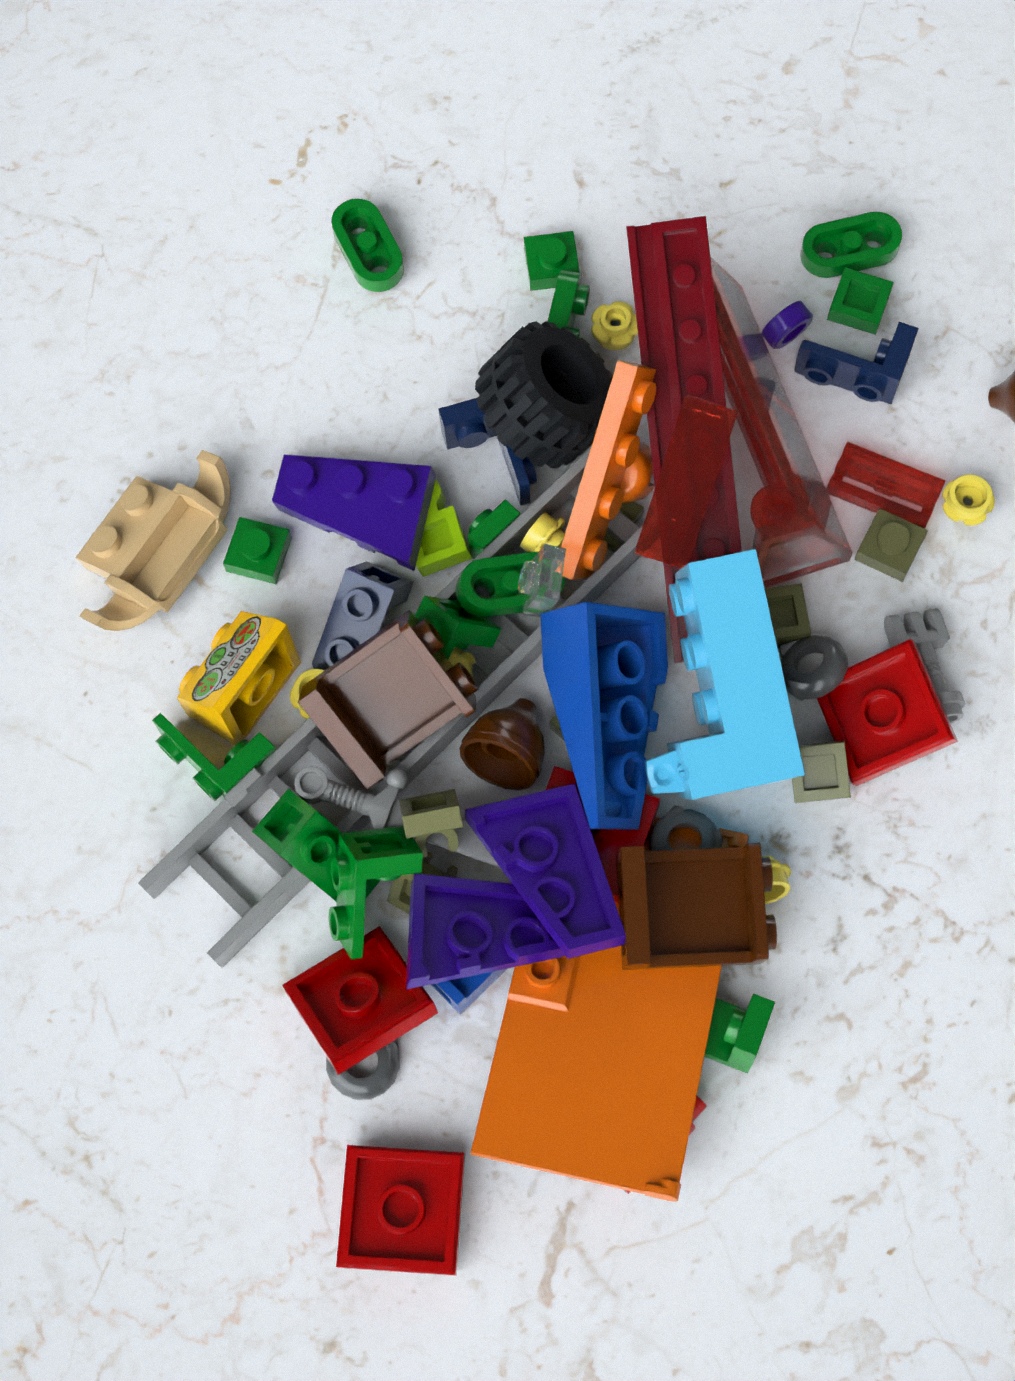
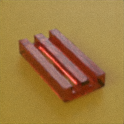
M847 442L825 493L874 513H877L879 508L925 529L946 480ZM845 476L873 487L876 492L889 497H898L923 508L919 512L842 480Z

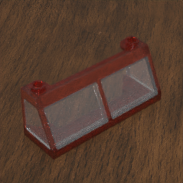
M710 256L724 389L764 486L752 499L750 516L756 529L751 550L756 549L764 588L848 562L853 552L743 288Z

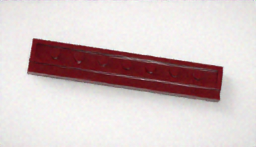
M706 216L655 222L643 226H626L641 365L656 369L653 382L656 384V395L650 410L647 412L674 663L684 662L680 641L682 638L688 637L684 616L676 617L671 605L669 584L675 583V573L691 562L742 552Z

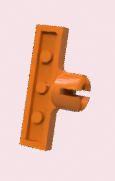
M617 361L553 573L576 580L589 578L594 572L598 571L607 553L608 545L604 541L609 521L617 516L622 503L643 500L655 487L654 484L650 483L651 476H654L651 449L647 444L641 443L639 436H636L642 414L645 415L650 410L655 399L656 384L653 382L656 369L638 363Z

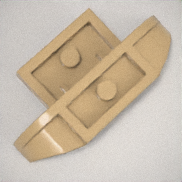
M204 450L200 452L197 456L200 472L193 488L178 482L174 489L170 490L139 476L134 478L75 557L87 570L107 578L104 583L115 593L103 608L97 611L85 608L79 617L104 630L120 631L133 628L145 622L159 610L166 613L169 612L228 530L223 523L230 506L231 490L227 469L221 457Z

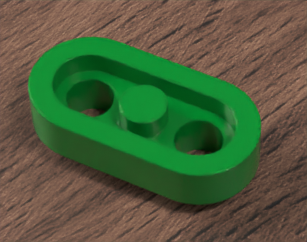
M350 199L341 203L333 212L331 224L334 238L355 279L363 288L369 291L383 292L392 289L402 279L404 265L402 253L380 211L373 203L364 199ZM356 228L365 229L360 234L351 233ZM376 267L386 268L383 272H371Z
M868 212L813 226L805 234L800 252L801 262L808 272L822 278L840 276L845 267L861 271L882 266L891 262L897 255L902 240V229L895 218L883 212ZM875 241L879 243L881 247H870L867 244V242ZM822 252L829 253L833 258H823L818 254Z
M566 270L560 271L547 321L554 323L559 329L564 326L572 330L578 338L580 336V329L573 328L576 314L585 316L590 293V285L582 284V273Z
M542 552L482 558L472 561L465 567L456 583V596L460 605L467 612L478 617H492L541 610L549 607L562 592L565 577L553 573L557 561L550 555ZM525 579L535 580L540 586V591H533L528 588ZM474 586L485 587L490 597L482 598L478 596Z

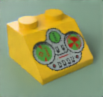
M240 611L232 624L227 622L217 631L211 643V652L200 666H193L185 674L179 686L180 693L177 696L186 715L233 745L246 739L301 663L287 624L276 618Z

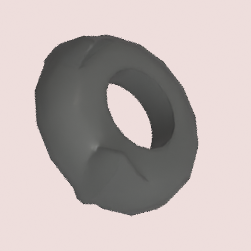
M812 635L780 645L782 656L780 662L786 690L798 700L803 701L804 699L822 697L833 691L843 681L848 669V657L842 646L831 637ZM811 653L823 654L822 664L816 670L810 673H800L797 671L799 662L806 655Z
M674 805L655 823L649 836V851L673 850L668 840L670 835L680 828H690L699 834L702 842L698 849L722 848L723 845L720 830L716 828L715 823L705 814L692 809H684L677 805Z
M392 1041L376 1051L378 1056L376 1070L365 1078L353 1077L347 1070L338 1075L326 1057V1072L331 1084L342 1095L355 1100H371L384 1094L395 1082L400 1069L397 1042Z

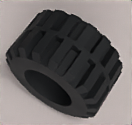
M535 321L528 323L525 327L522 326L481 367L478 372L480 377L475 382V390L480 395L476 399L479 409L486 415L484 421L488 428L496 432L498 435L497 439L503 446L508 445L513 449L514 455L522 460L525 457L529 458L533 465L539 467L545 464L550 468H559L563 464L568 465L592 445L613 378L611 371L607 370L603 363L605 361L599 353H595L589 347L590 344L582 337L579 339L572 330L564 326L559 329L554 323L547 321L542 324Z

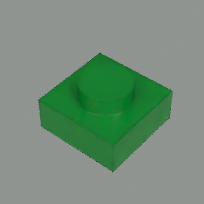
M573 231L524 237V251L530 291L556 288L561 270L580 273Z
M845 267L830 306L827 320L876 335L894 282Z
M506 499L493 511L491 509L484 510L472 522L469 528L468 543L473 559L521 515Z
M239 517L223 561L226 572L276 584L292 539L290 530Z

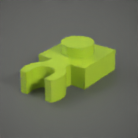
M436 479L416 562L417 569L422 577L472 559L459 516L453 505L444 508L446 497Z

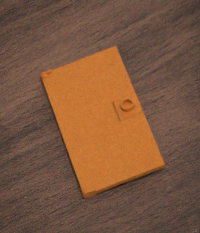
M659 817L655 818L652 829L655 823L660 819ZM680 828L670 835L668 842L673 850L698 849L702 840L696 831L690 828ZM718 828L723 838L722 848L744 847L748 843L749 837L746 834ZM649 838L644 851H649ZM615 902L617 911L619 913V903ZM621 946L569 959L564 956L516 966L509 988L508 999L471 1148V1155L677 1202L681 1189V1173L722 966L622 970Z

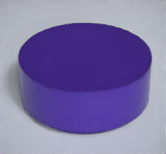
M796 301L773 317L763 328L761 335L772 349H780L792 342L807 329L813 320V314L802 301Z

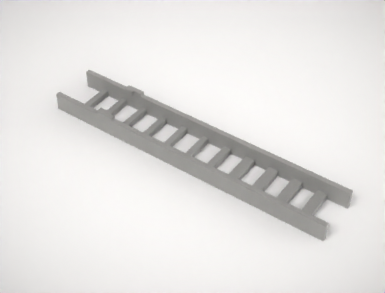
M591 447L474 560L513 555V552L520 546L529 529L543 513L547 512L552 516L568 499L575 503ZM619 511L617 516L609 521L607 532L616 538L622 546L601 565L598 571L594 572L589 578H583L585 582L567 600L559 594L549 607L541 609V611L545 613L583 602L593 603L660 537L658 511L640 528ZM463 570L435 597L458 601L456 583ZM525 579L528 588L533 591H540V586L535 580ZM474 586L476 594L482 598H485L480 592L476 590L478 586ZM505 615L487 617L502 629L497 641L511 655L490 675L486 674L476 663L472 664L473 679L479 689L474 693L476 696V712L467 718L461 713L425 738L412 752L408 750L397 758L400 764L395 768L402 769L408 774L409 780L406 787L542 654L541 625L528 637ZM311 718L306 720L257 769L253 768L224 796L225 799L138 882L155 899L190 865L242 917L207 952L221 968L310 882L307 877L296 868H292L279 854L252 832L254 829L240 816L269 788L279 798L287 789L295 793L281 777L308 750L346 786L374 795L379 794L388 787L386 776L373 790L370 788L366 789L358 777L320 741L324 734ZM351 811L335 827L342 833L362 831L371 822L369 816L357 811ZM229 827L282 878L253 908L200 856Z

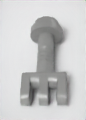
M937 608L925 610L923 619L917 611L906 613L904 615V624L899 615L886 616L884 619V629L890 647L892 648L909 639L916 643L950 723L953 724L963 717L964 698L960 691L948 690L934 650L943 648L950 639L940 610Z

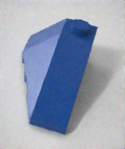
M583 602L541 613L543 670L590 829L638 830L648 781L645 771V760L647 759L644 757L648 733L657 731L659 714L653 711L657 685L665 684L668 670L665 613L592 602Z

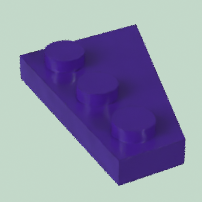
M284 454L272 502L281 512L328 533L333 531L355 541L361 548L372 553L377 551L395 559L399 565L415 571L436 474L431 466Z
M575 784L465 809V821L568 959L624 945L626 934Z
M414 873L410 891L406 990L565 956L513 884Z

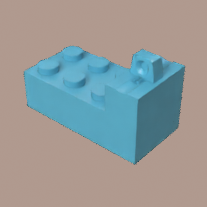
M756 549L688 563L675 573L676 581L674 584H669V595L674 615L676 617L684 616L688 637L682 638L680 641L682 656L687 671H696L700 691L692 693L694 711L698 724H707L709 735L667 743L668 752L645 760V771L651 793L677 792L678 797L693 800L804 776L805 772Z

